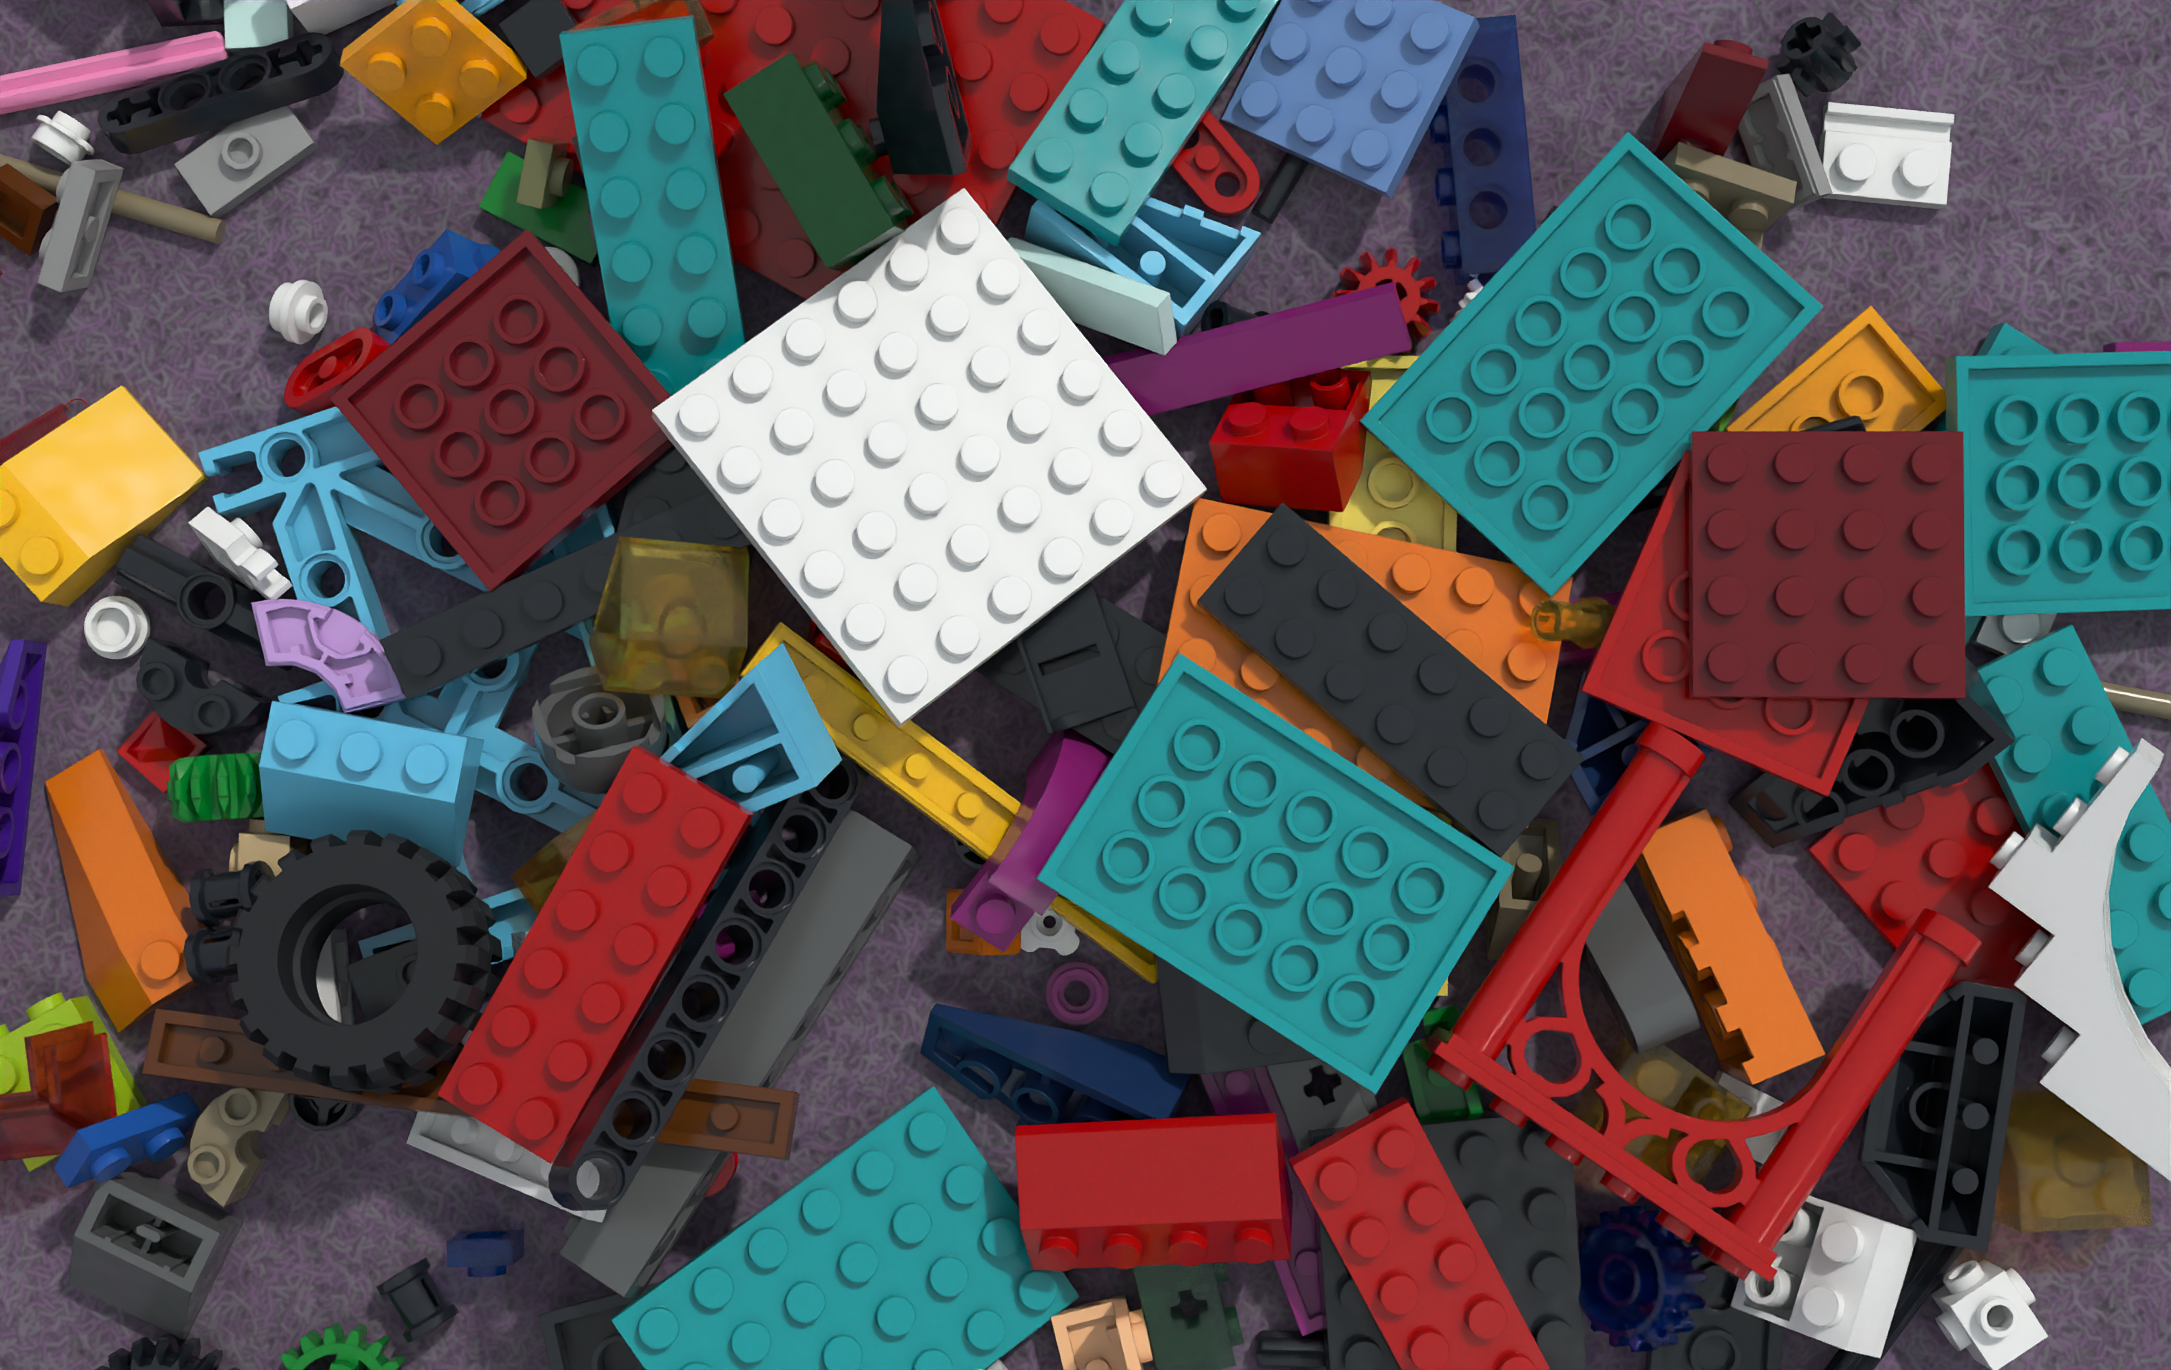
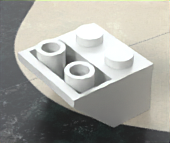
M1809 1195L1773 1249V1252L1778 1256L1771 1267L1778 1272L1772 1281L1769 1282L1752 1271L1745 1281L1739 1278L1730 1307L1838 1348L1881 1358L1917 1235L1911 1229Z

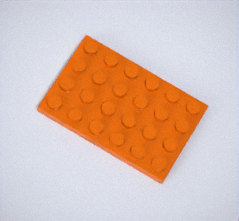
M1198 498L1192 505L1156 687L1176 655L1181 653L1423 809L1443 814L1197 604L1198 599L1273 514ZM1304 520L1547 725L1572 586V576L1552 597H1549L1514 564Z

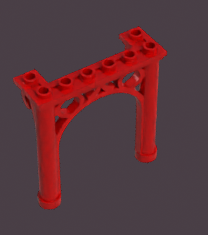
M1650 721L1635 742V746L1639 750L1480 988L1469 1000L1451 1031L1449 1032L1437 1027L1431 1036L1425 1034V1038L1420 1039L1417 1044L1431 1053L1425 1065L1465 1091H1468L1473 1082L1482 1086L1495 1095L1488 1107L1521 1129L1530 1119L1550 1133L1544 1145L1576 1167L1579 1166L1584 1157L1606 1171L1599 1181L1603 1186L1634 1205L1639 1195L1661 1209L1654 1220L1687 1243L1690 1242L1694 1234L1701 1239L1694 1249L1743 1281L1752 1271L1771 1282L1778 1272L1771 1267L1778 1256L1773 1252V1249L1959 966L1968 967L1982 946V942L1967 929L1948 917L1929 908H1923L1813 1077L1794 1097L1768 1112L1741 1119H1703L1675 1112L1646 1097L1630 1085L1614 1069L1596 1044L1582 1009L1579 991V967L1583 947L1594 923L1706 758L1699 748L1678 733L1659 723ZM1558 968V996L1562 1017L1533 1016L1524 1020V1017ZM1542 1030L1569 1033L1576 1053V1066L1567 1079L1559 1082H1548L1540 1074L1533 1072L1528 1067L1524 1058V1048L1528 1039L1534 1033ZM1506 1044L1507 1060L1512 1072L1495 1062ZM1591 1071L1599 1080L1591 1089L1599 1097L1603 1107V1123L1599 1132L1551 1100V1097H1567L1579 1092L1589 1082ZM1622 1101L1645 1117L1633 1116L1625 1119V1107ZM1787 1127L1761 1168L1755 1166L1752 1154L1744 1139L1766 1135ZM1671 1128L1682 1131L1681 1134L1672 1139L1666 1153L1667 1170L1672 1181H1669L1625 1151V1146L1631 1140L1642 1135H1658L1668 1139ZM1723 1139L1735 1160L1736 1174L1733 1181L1726 1188L1719 1191H1708L1689 1177L1685 1168V1158L1689 1149L1695 1143L1703 1140ZM1712 1207H1722L1721 1214L1719 1215L1714 1212Z

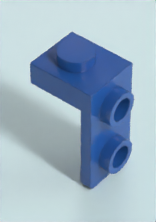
M446 229L430 248H426L418 254L411 270L396 287L385 292L379 299L374 312V321L378 335L392 345L501 251L492 245H481Z

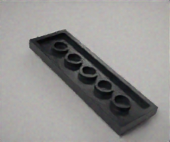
M1283 502L1197 601V604L1208 615L1264 660L1281 677L1360 744L1371 751L1478 844L1500 858L1585 758Z

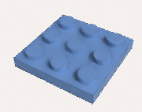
M1281 0L1222 120L1228 126L1392 199L1480 25L1475 17L1435 0Z

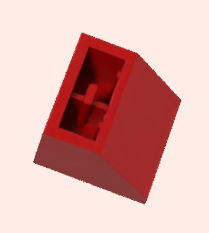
M1335 368L1234 394L1209 441L1222 503L1279 507L1283 502L1289 508L1344 512L1363 471L1367 430L1360 420L1369 411L1372 388L1371 372Z

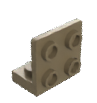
M1678 142L1662 160L1669 169L1760 250L1762 248L1764 232L1794 204L1796 181Z

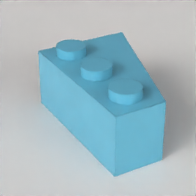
M1150 197L1118 246L1115 247L1038 199L1031 207L1024 238L1034 245L1169 292L1176 337L1180 338L1190 334L1202 319L1203 313L1209 304L1219 299L1246 266L1262 233L1242 226L1240 231L1203 217L1204 211L1186 204L1183 210Z
M783 643L751 669L740 682L660 757L752 812L818 786L842 761Z

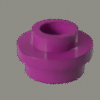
M1071 961L1062 964L1050 975L1045 988V998L1049 1010L1058 1020L1069 1025H1085L1096 1020L1105 1010L1109 999V988L1104 975L1094 965L1083 961ZM1081 981L1088 986L1090 995L1085 1003L1074 1005L1066 999L1064 991L1069 983Z

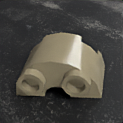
M235 1087L213 1099L197 1119L190 1141L191 1154L187 1161L188 1172L191 1178L201 1185L203 1191L223 1208L246 1197L267 1158L258 1147L257 1137L259 1131H268L271 1124L280 1126L286 1123L291 1113L289 1094Z

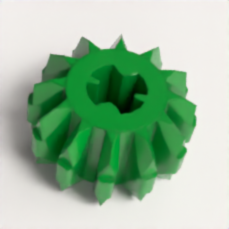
M262 753L219 754L177 759L169 765L170 781H167L168 801H171L172 817L183 823L264 817L259 771Z

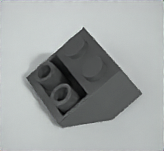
M128 1166L116 1177L99 1183L73 1236L68 1284L166 1332L185 1339L244 1221L132 1166Z

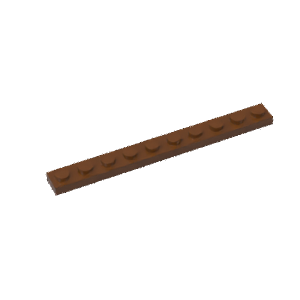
M157 1008L155 1010L142 1074L476 1119L437 1095L453 1067V1064L441 1060L434 1065L437 1070V1077L421 1085L407 1081L403 1082L400 1092L383 1095L370 1091H364L362 1095L346 1093L295 1077L292 1071L274 1065L262 1055L264 1045L249 1041L239 1025L241 1019ZM653 1073L659 1079L665 1075ZM692 1078L655 1143L789 1161L800 1094L795 1091ZM620 1102L614 1110L612 1120L615 1131L621 1137L626 1138L633 1129L634 1114L626 1103Z

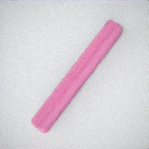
M211 31L0 75V115L146 85L230 58V52L225 49V37L220 32Z

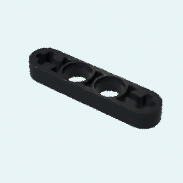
M315 32L301 34L122 92L104 104L98 115V123L114 148L120 153L129 155L142 153L319 96L330 91L339 83L344 75V68L340 66L341 58L327 36ZM258 77H264L255 86L239 91L247 82ZM204 96L196 105L186 110H180L188 101Z

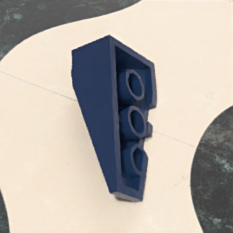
M937 1003L930 1011L920 1051L923 1056L980 1099H992L995 1097L1020 1116L1015 1126L1177 1118L1192 1074L1169 1073L1164 1055L1155 1053L1136 1043Z

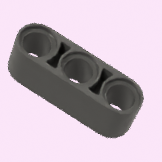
M1623 880L1589 932L1583 947L1582 956L1632 1049L1639 1055L1696 1031L1700 1025L1695 1008L1684 985L1628 885Z

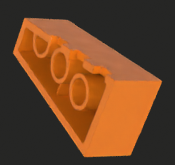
M1693 808L1662 821L1636 860L1635 865L1723 1072L1754 1085L1825 1055V1052L1783 967L1780 953L1756 911L1758 910V904L1754 892L1747 879L1742 874H1738L1728 852L1733 850V846L1724 823L1717 815L1711 817L1707 809Z

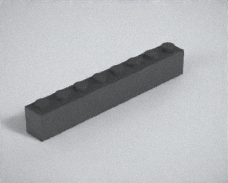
M849 809L693 1078L774 1089L921 859L912 845L853 809ZM654 1143L625 1195L616 1205L607 1209L603 1222L584 1219L574 1214L571 1216L563 1232V1237L568 1240L559 1254L621 1296L639 1298L732 1153Z

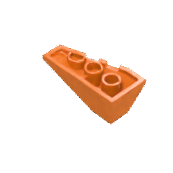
M98 749L45 781L86 978L117 1031L120 1033L154 1013L156 1008L161 1009L199 986L187 972L183 950L185 940L191 931L208 927L196 920L191 910L189 894L103 749Z

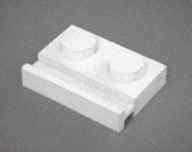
M1828 102L1823 107L1822 134L1820 135L1819 156L1833 192L1823 198L1941 209L1947 205L1952 142H1949L1950 128L1954 124V114Z

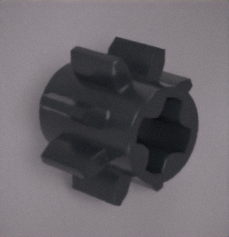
M1831 12L1823 20L1817 17H1805L1793 24L1780 41L1782 51L1786 57L1776 64V68L1781 74L1790 73L1793 84L1805 97H1808L1814 89L1820 92H1833L1843 86L1849 80L1853 71H1856L1857 66L1851 52L1855 51L1862 44L1847 25L1843 26Z

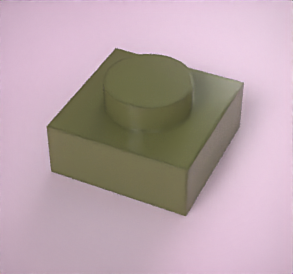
M545 136L528 139L516 203L543 209L557 205L558 197H565L567 195L573 175V160L566 158L569 142Z

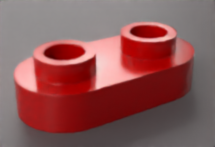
M1208 110L1194 130L1198 136V143L1189 149L1182 148L1170 169L1207 212L1220 218H1234L1244 214L1254 204L1259 191L1260 177L1252 160ZM1221 177H1231L1238 183L1239 190L1233 196L1224 197L1216 191V181Z
M366 327L356 328L310 354L297 365L285 387L284 401L286 405L304 417L335 407L336 405L331 401L330 397L391 345Z

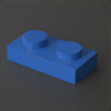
M186 1091L79 1129L57 1161L54 1169L65 1186L70 1188L91 1179H95L99 1183L108 1181L122 1173L129 1165L150 1158L152 1162L164 1160L186 1142L184 1135L200 1113V1110Z

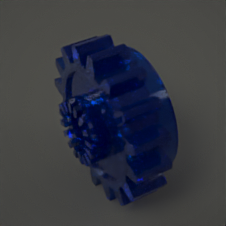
M1646 1205L1622 1206L1620 1210L1600 1213L1601 1225L1585 1227L1583 1231L1586 1238L1579 1248L1581 1287L1578 1301L1584 1313L1592 1322L1590 1328L1593 1332L1603 1331L1609 1334V1345L1613 1347L1630 1346L1631 1352L1657 1350L1660 1347L1678 1344L1677 1333L1691 1332L1696 1327L1692 1318L1687 1313L1688 1310L1703 1309L1706 1303L1699 1295L1694 1293L1695 1284L1707 1281V1273L1694 1270L1692 1261L1701 1254L1700 1247H1685L1682 1243L1683 1239L1654 1220L1661 1209L1647 1210Z

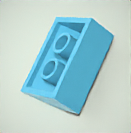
M272 701L259 764L265 831L312 840L333 834L343 841H347V835L351 830H371L383 838L391 833L409 839L418 846L426 848L447 861L451 866L459 867L484 739L295 703Z

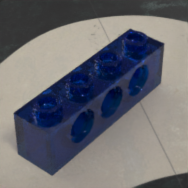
M1516 15L1476 18L1480 27L1429 125L1432 144H1442L1444 168H1436L1435 195L1438 207L1448 206L1450 231L1441 232V258L1444 270L1454 269L1455 286L1467 285L1476 278L1480 283H1488L1536 231ZM1468 77L1480 80L1487 88L1488 99L1482 102L1466 100L1459 93L1457 82ZM1474 139L1486 142L1494 153V162L1485 166L1473 164L1465 156L1463 144ZM1475 202H1487L1493 205L1499 213L1500 225L1493 229H1484L1477 226L1470 217L1469 206Z

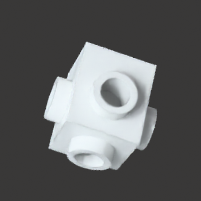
M1984 1259L1979 1263L1975 1260L1968 1261L1947 1273L1943 1278L1945 1285L1931 1294L1943 1314L1935 1319L1946 1338L1958 1351L1967 1348L1974 1360L1990 1370H1999L2048 1337L2029 1308V1305L2036 1301L2033 1293L2021 1276L2012 1268L2005 1272V1270Z

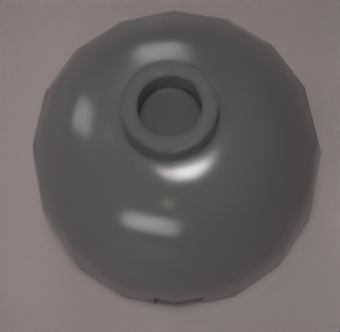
M604 665L580 668L553 681L549 685L550 695L542 701L541 705H539L537 699L532 708L536 747L542 761L551 774L561 783L576 791L596 795L607 794L633 746H642L661 757L667 738L664 698L661 691L650 678L641 674V683L633 678L623 677L622 667Z

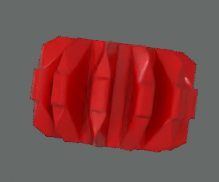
M1388 248L1382 259V267H1379L1374 256L1366 251L1358 259L1361 273L1353 268H1343L1339 279L1349 290L1341 289L1334 291L1331 298L1394 282L1409 334L1423 340L1428 337L1432 329L1422 317L1436 316L1440 310V303L1433 299L1421 297L1428 294L1437 285L1433 276L1424 277L1418 281H1415L1412 277L1418 270L1421 260L1417 257H1412L1408 260L1404 269L1396 267L1397 250ZM1410 350L1402 351L1399 353L1401 355H1405L1409 353Z

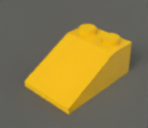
M121 385L0 466V557L41 602L69 607L120 560L125 548L131 545L139 534L147 536L209 478L134 396Z

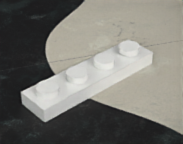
M425 1112L417 1113L407 1144L584 1219L603 1222L607 1209L572 1211L559 1205L553 1199L549 1190L548 1175L553 1163H548L478 1119ZM589 1161L584 1162L577 1174V1186L586 1198L591 1197L599 1186V1173L597 1168Z

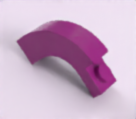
M1072 728L1051 736L1027 767L1025 795L1007 833L986 863L951 906L950 918L1004 952L1035 912L1041 916L1045 913L1059 893L1035 878L1114 755L1113 753Z

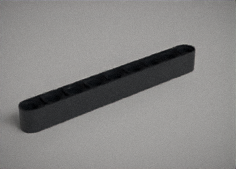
M839 750L842 761L826 776L830 784L828 798L821 796L814 787L764 809L553 1162L548 1175L549 1190L553 1199L562 1207L572 1211L606 1210L616 1205L625 1195L870 773ZM785 822L790 824L798 834L799 845L796 852L790 851L782 840V828ZM753 876L759 878L767 890V900L763 907L758 906L749 894V884ZM721 931L727 933L732 938L735 946V954L730 963L724 962L716 950V939ZM688 987L693 988L699 994L702 1001V1010L696 1020L690 1019L682 1007V997ZM654 1044L660 1045L668 1056V1068L661 1079L657 1078L648 1066L647 1056ZM620 1102L626 1103L634 1114V1126L626 1138L621 1137L613 1126L612 1115ZM586 1161L591 1162L599 1173V1186L597 1191L589 1198H586L577 1186L579 1168Z

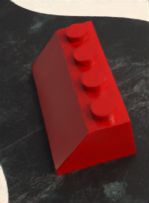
M1276 1113L1016 1126L1015 1148L1020 1229L1033 1270L1067 1271L1074 1268L1099 1267L1129 1269L1136 1266L1175 1264L1196 1266L1201 1263L1225 1262L1259 1264L1266 1261L1291 1260L1293 1193Z

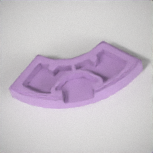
M272 599L251 603L266 666H297L316 673L335 691L344 713L351 714L407 700L380 643L381 639L355 618L331 607L303 600Z

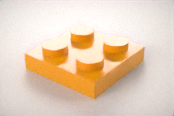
M456 0L404 1L344 48L340 61L342 68L436 145L524 81L527 75V66L522 58Z

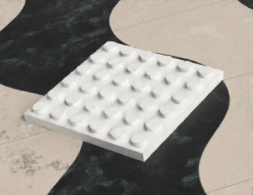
M965 188L958 191L909 226L905 232L888 241L652 410L653 420L898 728L1195 502L1207 490L1205 485Z

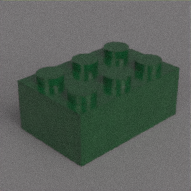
M789 52L723 94L826 268L846 272L888 241L905 232L909 227L905 219L914 214L908 200L894 180L889 182L884 175L879 176L872 162L880 158L877 155L874 143L861 124L856 126L850 118L846 119L839 106L847 102V98L827 67L822 69L816 60L809 63L793 52Z

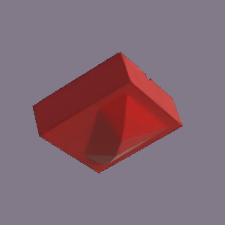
M152 711L116 752L160 791L168 793L167 781H170L169 765L179 758L204 756L213 745L199 734H193L170 726L157 713Z

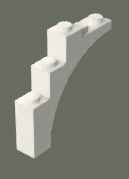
M2141 738L2130 753L2118 746L2094 776L2103 785L2088 804L2076 797L2052 827L2061 834L2060 838L2054 836L2038 823L2034 825L2025 838L2013 831L1989 861L1998 868V871L1988 887L2050 932L2047 935L2041 929H2038L2015 957V960L2022 964L2023 967L2014 985L2075 1030L2072 1032L2066 1026H2063L2046 1045L2040 1057L2046 1060L2047 1064L2039 1083L2171 1181V1067L2148 1039L2124 991L2111 943L2109 889L2117 842L2130 810L2160 767L2164 753Z

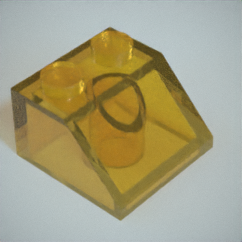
M620 536L589 639L590 649L604 691L722 699L735 686L747 650L749 554L747 549Z
M2050 1090L2012 1092L1996 1196L1997 1221L2021 1233L2152 1226L2148 1164Z

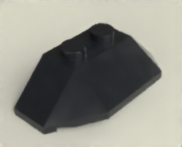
M1962 980L1944 989L1865 1109L1857 1160L1922 1241L1988 1252L2028 996L2021 990Z

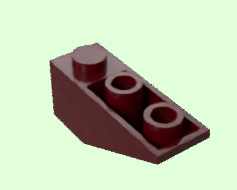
M1722 39L1714 41L1713 44L1704 42L1664 91L1648 150L1662 161L1678 142L1723 157L1767 70L1769 60L1753 56L1752 48L1737 41Z

